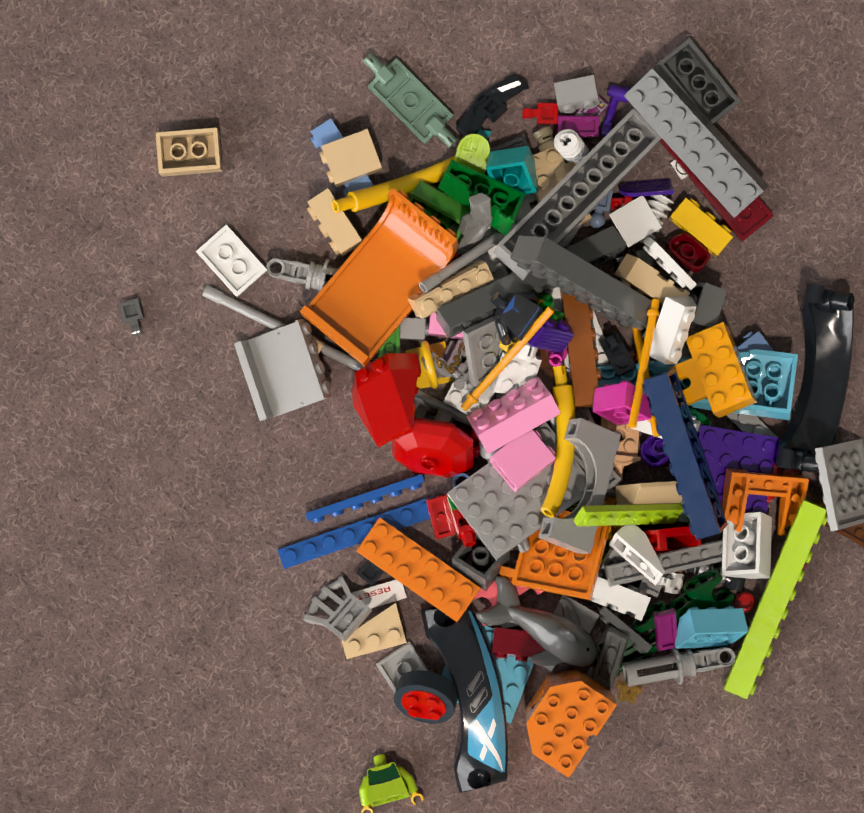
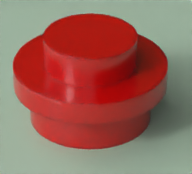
M740 592L735 597V606L737 609L743 608L744 612H749L755 606V598L749 592Z

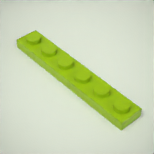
M680 503L582 506L573 521L576 526L588 527L672 524L678 520L683 507Z

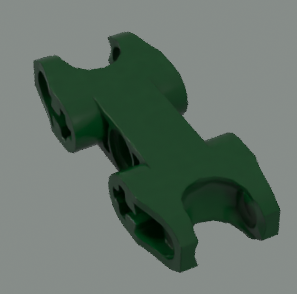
M717 569L709 570L687 581L683 587L685 593L666 605L663 601H657L648 606L642 621L634 619L632 626L637 633L654 629L653 633L645 640L651 645L656 641L654 613L673 608L676 611L678 630L679 619L688 609L698 607L699 610L709 607L723 609L732 602L734 596L729 589H722L712 593L723 577ZM656 644L651 645L652 648L649 650V652L658 651L656 648Z

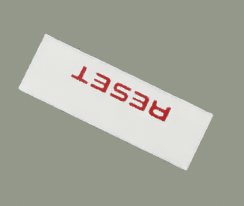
M392 580L352 592L355 597L370 609L407 598L404 586L398 580ZM346 594L342 595L343 601L347 598Z

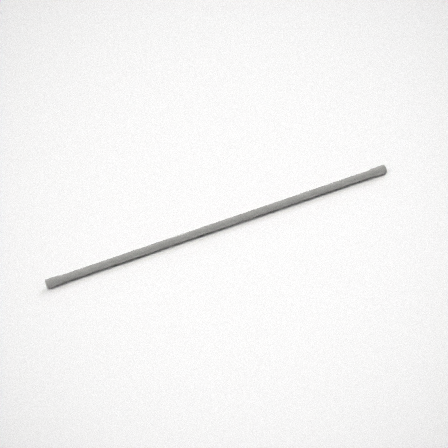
M209 285L204 289L202 296L235 310L273 330L286 326V324L225 295ZM327 344L324 345L320 352L356 371L364 367L355 358ZM418 390V394L414 398L415 400L437 411L439 408L448 410L455 415L456 420L471 427L467 419L469 415ZM615 487L607 494L609 497L616 498Z

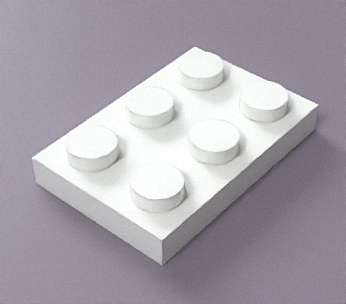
M227 225L196 251L237 298L267 272V269Z
M647 236L641 240L645 244L642 248L655 260L658 258L656 262L668 274L672 272L670 277L682 288L687 286L690 290L697 285L652 238Z

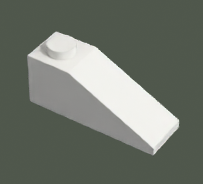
M624 525L615 533L609 545L656 586L665 571L647 535L636 525Z

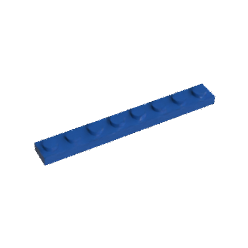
M423 499L278 549L283 568L286 569L363 542L379 517L397 530L428 520L430 516L426 500Z

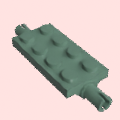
M370 53L369 57L363 60V63L375 73V79L367 88L424 145L434 136H438L448 148H451L452 144H455L458 139L446 128V124L454 115L397 58L389 65H383L373 53Z

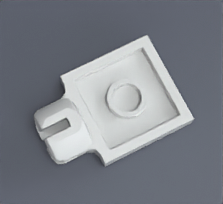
M527 342L492 382L490 389L496 393L507 394L509 391L526 384L528 380L535 379L542 361L539 356H535L538 348L530 346ZM502 352L500 360L507 354V352Z

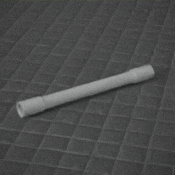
M515 220L509 232L518 224ZM498 231L438 272L419 282L420 289L427 293L444 279L496 246L505 235Z

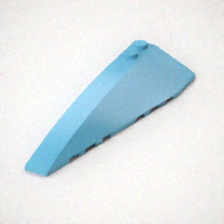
M759 349L747 352L738 351L757 403L732 413L790 420L798 354ZM692 356L680 358L677 364L691 359ZM649 361V375L666 371L677 364ZM639 363L636 364V369L619 378L611 365L596 367L600 368L601 373L598 388L604 387L606 384H619L621 381H630L632 385L636 386ZM690 379L680 380L682 389H687L690 386ZM708 398L688 405V407L712 410Z

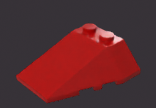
M387 353L354 374L351 390L353 407L378 447L413 429L416 409L414 398L419 390L416 386L417 378L421 376L419 355L416 353Z

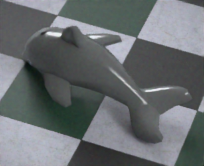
M496 576L497 603L488 609L477 611L476 617L481 623L492 626L512 620L515 621L545 649L529 657L530 662L536 665L554 666L562 662L578 667H594L596 665L598 653L596 643L592 636L582 628L580 617L573 604L566 598L561 599L563 616L521 607L514 585L504 576Z

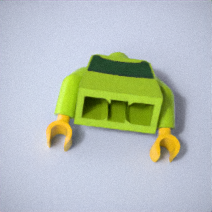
M383 754L373 757L375 767L367 770V775L363 777L359 789L361 805L363 806L361 813H365L364 810L366 809L374 813L373 807L407 797H410L414 805H416L413 800L415 796H420L423 801V796L417 791L418 787L413 776L401 766L397 767L395 762L387 764L386 757Z

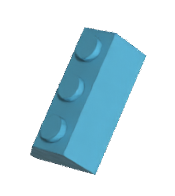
M729 606L723 609H717L716 607L700 610L698 607L688 609L679 619L675 648L729 647L749 632L743 608L734 609L733 606Z

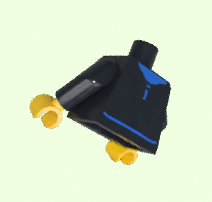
M517 291L515 293H508L505 297L496 292L492 296L490 302L498 307L492 316L495 319V326L501 340L499 347L502 350L508 352L509 346L515 345V342L512 340L522 341L543 311L539 303H544V300L539 299L533 292Z

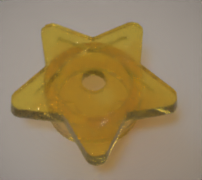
M616 685L620 691L619 702L628 700L631 704L635 705L636 696L643 691L636 686Z

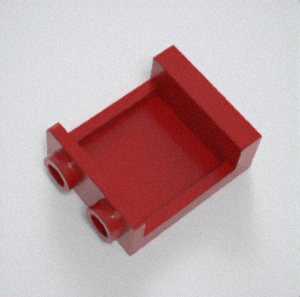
M689 526L643 531L647 535L654 551L668 550L666 537H673L675 548L701 546V539L696 540L695 535L691 534Z

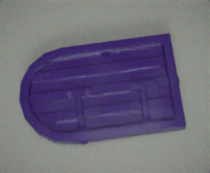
M670 178L631 181L619 186V193L629 197L674 194Z

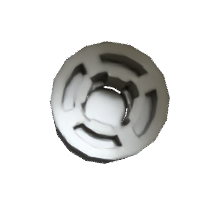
M551 126L532 134L534 139L538 141L540 152L555 147Z

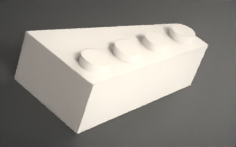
M598 572L591 601L642 621L651 598L638 593L640 589L629 584L627 588L621 585L609 587L608 581L602 578L603 574Z

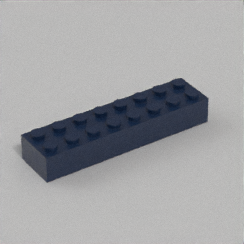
M676 368L653 374L643 380L644 384L642 387L644 394L649 396L651 402L649 409L652 416L656 417L658 423L656 424V430L658 435L663 438V451L666 456H669L671 462L669 464L670 472L676 477V490L679 495H682L684 501L682 504L685 515L689 516L691 522L689 523L691 534L695 535L696 540L719 534L728 524Z

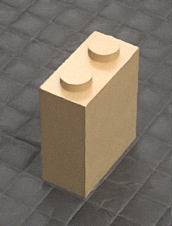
M368 129L321 146L323 151L319 153L323 164L328 163L330 169L326 173L330 183L335 182L336 187L382 170Z

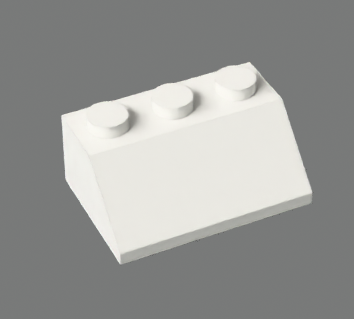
M692 297L665 298L655 327L650 357L664 364L678 363L682 355L684 342L688 338L691 322L695 318L697 305Z
M762 512L745 513L741 532H737L734 529L735 524L728 520V525L723 530L722 576L747 579L770 578L772 517Z

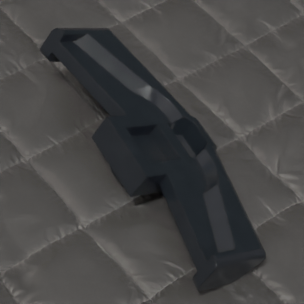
M512 74L489 89L482 91L457 125L456 129L460 135L465 137L472 133L476 134L486 118L492 123L497 121L508 110L504 102L529 89L528 84L516 74Z

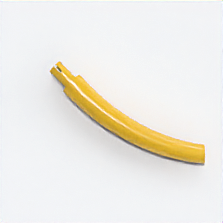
M455 156L403 177L351 191L347 194V197L333 200L331 204L332 209L335 213L348 209L356 212L388 202L387 194L392 188L397 192L400 189L405 194H410L420 180L428 185L442 180L451 159L454 160Z
M566 365L553 367L556 387L552 388L553 398L561 414L556 416L557 442L553 474L547 495L541 507V512L549 518L556 516L564 499L570 480L575 446L564 439L569 419H575L572 385H568Z

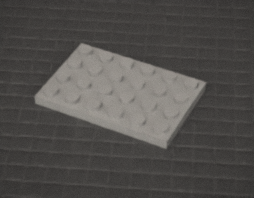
M545 422L535 430L542 436L541 441L546 446L549 445L556 454L557 436L547 422ZM573 459L570 480L564 499L555 517L574 505L583 496L586 474L575 459ZM490 462L447 492L448 497L496 561L541 529L543 518H549L541 512V507L550 486L554 463L516 493Z

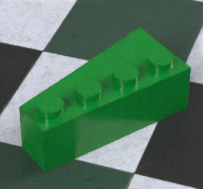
M451 159L438 187L470 211L469 197L479 193L488 196L491 199V215L493 217L491 226L505 236L511 229L526 195Z

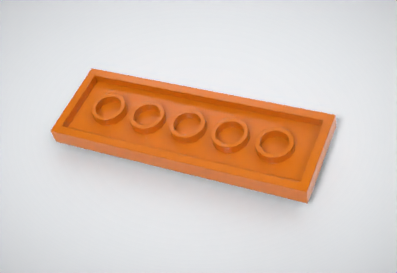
M380 517L356 551L456 622L460 620L481 590L475 583Z

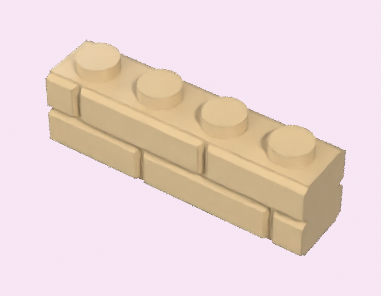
M477 260L450 275L427 293L420 291L418 295L410 296L408 301L415 315L424 319L437 312V309L442 304L451 303L461 295H468L478 287L485 286L494 281V278L487 263Z

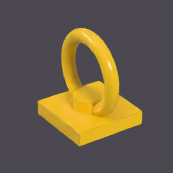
M422 341L421 347L405 351L406 353H416L419 355L421 376L417 378L416 385L419 389L428 387L436 389L440 384L454 381V377L437 378L431 353L434 352L442 358L446 350L445 341L429 345L428 341ZM423 355H424V360H425V364H426L427 370L425 369V367H424V365H423V361H422Z

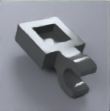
M136 298L118 303L123 323H130L134 337L142 335L138 320L144 319L139 299Z

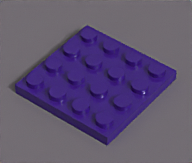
M705 425L699 426L697 434L721 506L726 468L772 474L780 438ZM748 494L745 513L762 512L767 515L769 504L766 502L767 496Z

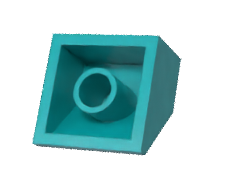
M529 146L490 152L486 164L489 177L525 194L538 192L535 160Z

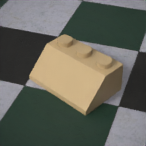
M677 481L615 486L617 505L681 503L683 498L676 490Z

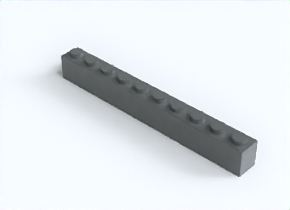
M611 226L607 229L603 228L590 237L586 236L580 242L573 245L569 244L564 248L598 268L623 256L626 242L616 228ZM511 272L510 275L497 278L487 286L478 287L468 295H461L451 303L442 304L437 309L436 320L447 337L451 338L462 333L463 330L492 317L498 307L490 302L496 292H499L504 297L508 293H515L517 291H529L539 296L556 287L547 284V280L544 278L541 279L533 276L532 272L524 280H521L514 272Z

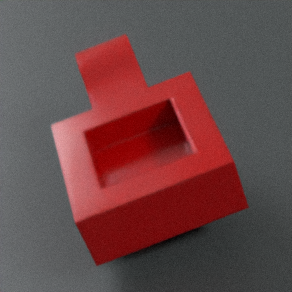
M537 103V109L526 108L522 110V119L537 118V124L557 125L558 105L557 103Z

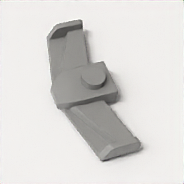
M483 193L469 197L471 212L465 214L460 223L459 230L464 237L458 244L456 251L458 255L466 253L477 246L491 225L493 219L491 215V199Z

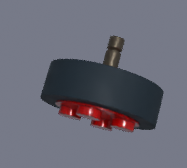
M432 668L430 671L416 670L403 674L397 684L394 703L409 718L423 723L436 724L448 721L453 716L458 697L454 684L437 674L438 671Z

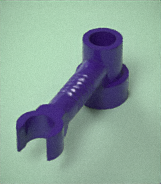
M610 85L608 96L611 97V101L601 130L602 136H606L611 131L618 102H628L624 95L631 87Z

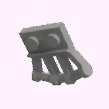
M341 575L337 577L338 580L326 587L323 586L320 589V594L317 597H313L309 611L304 615L303 620L310 624L327 627L345 642L372 610L352 594L346 580ZM342 587L347 598L343 601L333 591ZM327 597H330L340 605L335 612L323 603ZM318 608L326 612L330 618L326 620L315 617Z

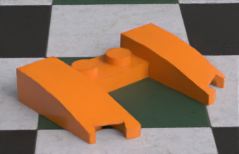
M726 468L722 502L726 521L729 520L734 523V529L737 532H741L748 494L780 497L777 534L785 535V528L792 525L802 499H806L809 479L801 474L784 473V475Z

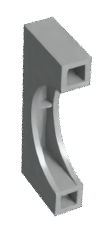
M582 418L569 419L564 439L576 447L583 459L586 472L585 489L579 504L569 515L561 519L556 517L543 518L539 539L578 554L591 553V549L594 546L595 533L599 526H576L573 520L582 506L604 505L605 494L610 484L611 471L615 465L614 459L620 445V434Z

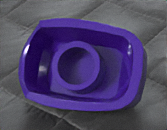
M653 435L649 436L642 444L641 457L648 467L657 468L670 459L663 451V439L653 437Z

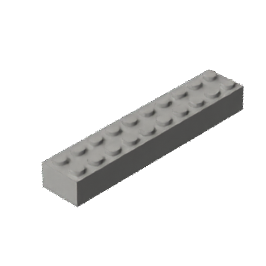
M632 109L497 244L493 253L521 280H524L532 271L518 267L517 262L510 259L519 235L546 237L559 245L658 145L662 139L660 135L635 109Z

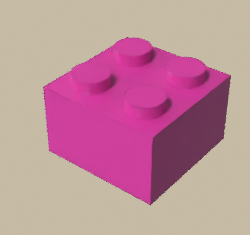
M621 381L619 384H606L604 387L596 388L592 412L618 426L628 424L635 386L630 381ZM644 391L637 422L649 420L652 415L649 409L651 402L649 396L644 394Z

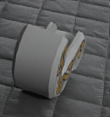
M464 339L450 341L442 358L436 353L431 352L437 378L453 377L452 374L455 370H458L457 368L462 363V359H467ZM423 355V358H422L423 365H424L425 369L427 370L426 364H425V360H424V355Z

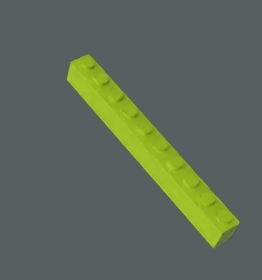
M805 498L802 499L748 627L749 632L746 633L724 684V690L745 699L748 698L749 694H754L757 686L754 683L757 675H762L765 667L762 664L765 657L769 658L773 646L770 644L772 639H777L781 630V627H778L780 620H785L789 611L786 608L788 601H793L797 592L794 587L797 581L801 582L805 573L802 568L805 562L809 563L813 552L810 549L813 543H818L821 535L818 531L821 524L825 525L827 522L826 507Z

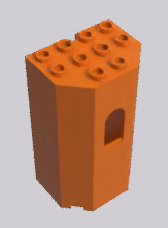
M577 668L547 674L525 708L526 725L532 754L569 778L589 748L586 742L587 738L590 735H598L617 706L611 691Z

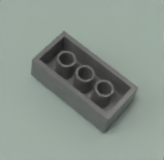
M691 38L687 39L657 63L713 125L741 102Z

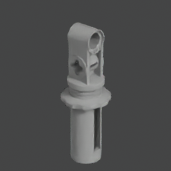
M277 258L271 259L267 263V272L271 277L291 283L305 284L306 289H317L318 293L327 284L326 277H333L339 269L331 267V265L329 266V259H326L323 265L316 264L315 261H311L307 265L302 262ZM275 263L282 265V270L278 274L271 272V266Z
M726 647L701 649L693 652L690 648L678 652L676 648H671L670 653L667 655L623 662V678L627 687L674 679L678 685H681L683 677H695L696 672H705L732 665L735 661V653ZM723 651H726L728 654V659L725 662L720 660V654ZM672 664L673 668L641 675L637 674V670Z

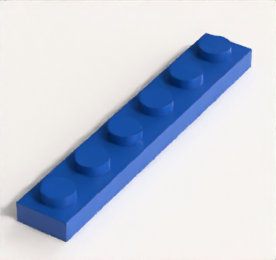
M421 474L305 513L307 521L312 520L314 524L325 520V515L332 514V517L344 514L343 509L351 507L353 511L364 507V502L371 501V504L382 501V496L390 494L391 497L403 494L402 489L409 487L410 491L421 488V483L425 481Z

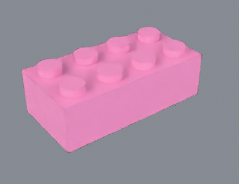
M537 377L528 380L526 384L509 391L503 397L491 401L487 406L473 411L467 416V419L482 446L489 454L561 413L551 393L541 379Z

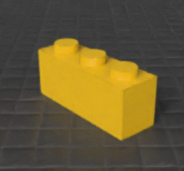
M685 198L668 219L685 233L697 239L716 258L733 238L730 235V229L723 224L721 226L715 222L716 218L706 211L704 213L699 209L700 205L695 200Z

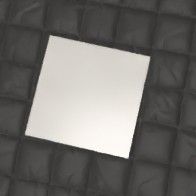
M644 196L636 198L609 214L628 247L662 228Z

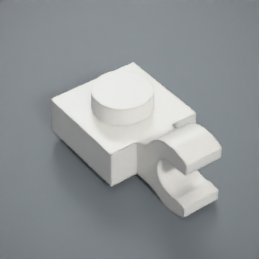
M674 572L668 574L667 577L662 576L657 585L665 586L664 592L680 594L685 574Z

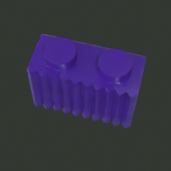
M549 317L528 343L532 347L563 353V350H565L572 337H574V333L566 321L560 320L557 322Z

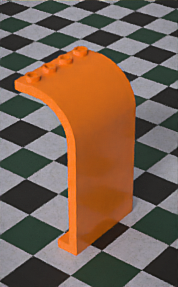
M394 188L390 190L387 194L389 203L378 223L308 306L305 305L300 310L301 315L364 367L413 310L408 298L414 294L418 295V292L422 291L419 287V282L450 264L458 249L457 235L451 229L447 228L445 230L441 227V222L433 215L430 217L424 213L425 209L416 202L413 204L407 200L409 198L408 195L400 189L398 192Z

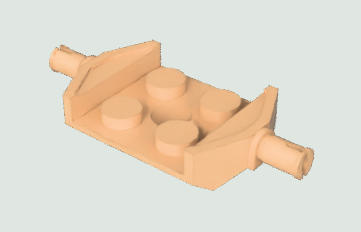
M601 417V427L613 432L620 431L622 434V440L619 442L620 445L614 459L615 472L622 479L624 466L641 460V457H638L639 431L632 429L628 424L618 426Z

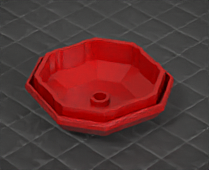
M415 417L413 429L391 441L394 459L413 473L451 478L473 467L474 441L453 423Z

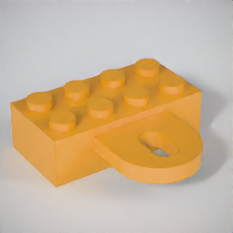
M724 322L687 338L686 342L692 358L669 369L676 368L679 380L690 379V386L683 390L688 405L708 398L713 414L720 418L757 403L729 327Z

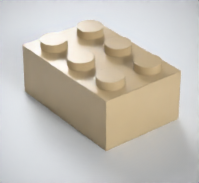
M218 128L156 133L158 169L162 177L223 172Z
M327 188L307 201L309 205L307 210L314 221L318 219L320 222L318 227L325 238L329 236L332 240L329 244L335 254L338 255L340 253L344 257L355 250L362 240L343 211L339 213L333 211L331 204L335 198Z

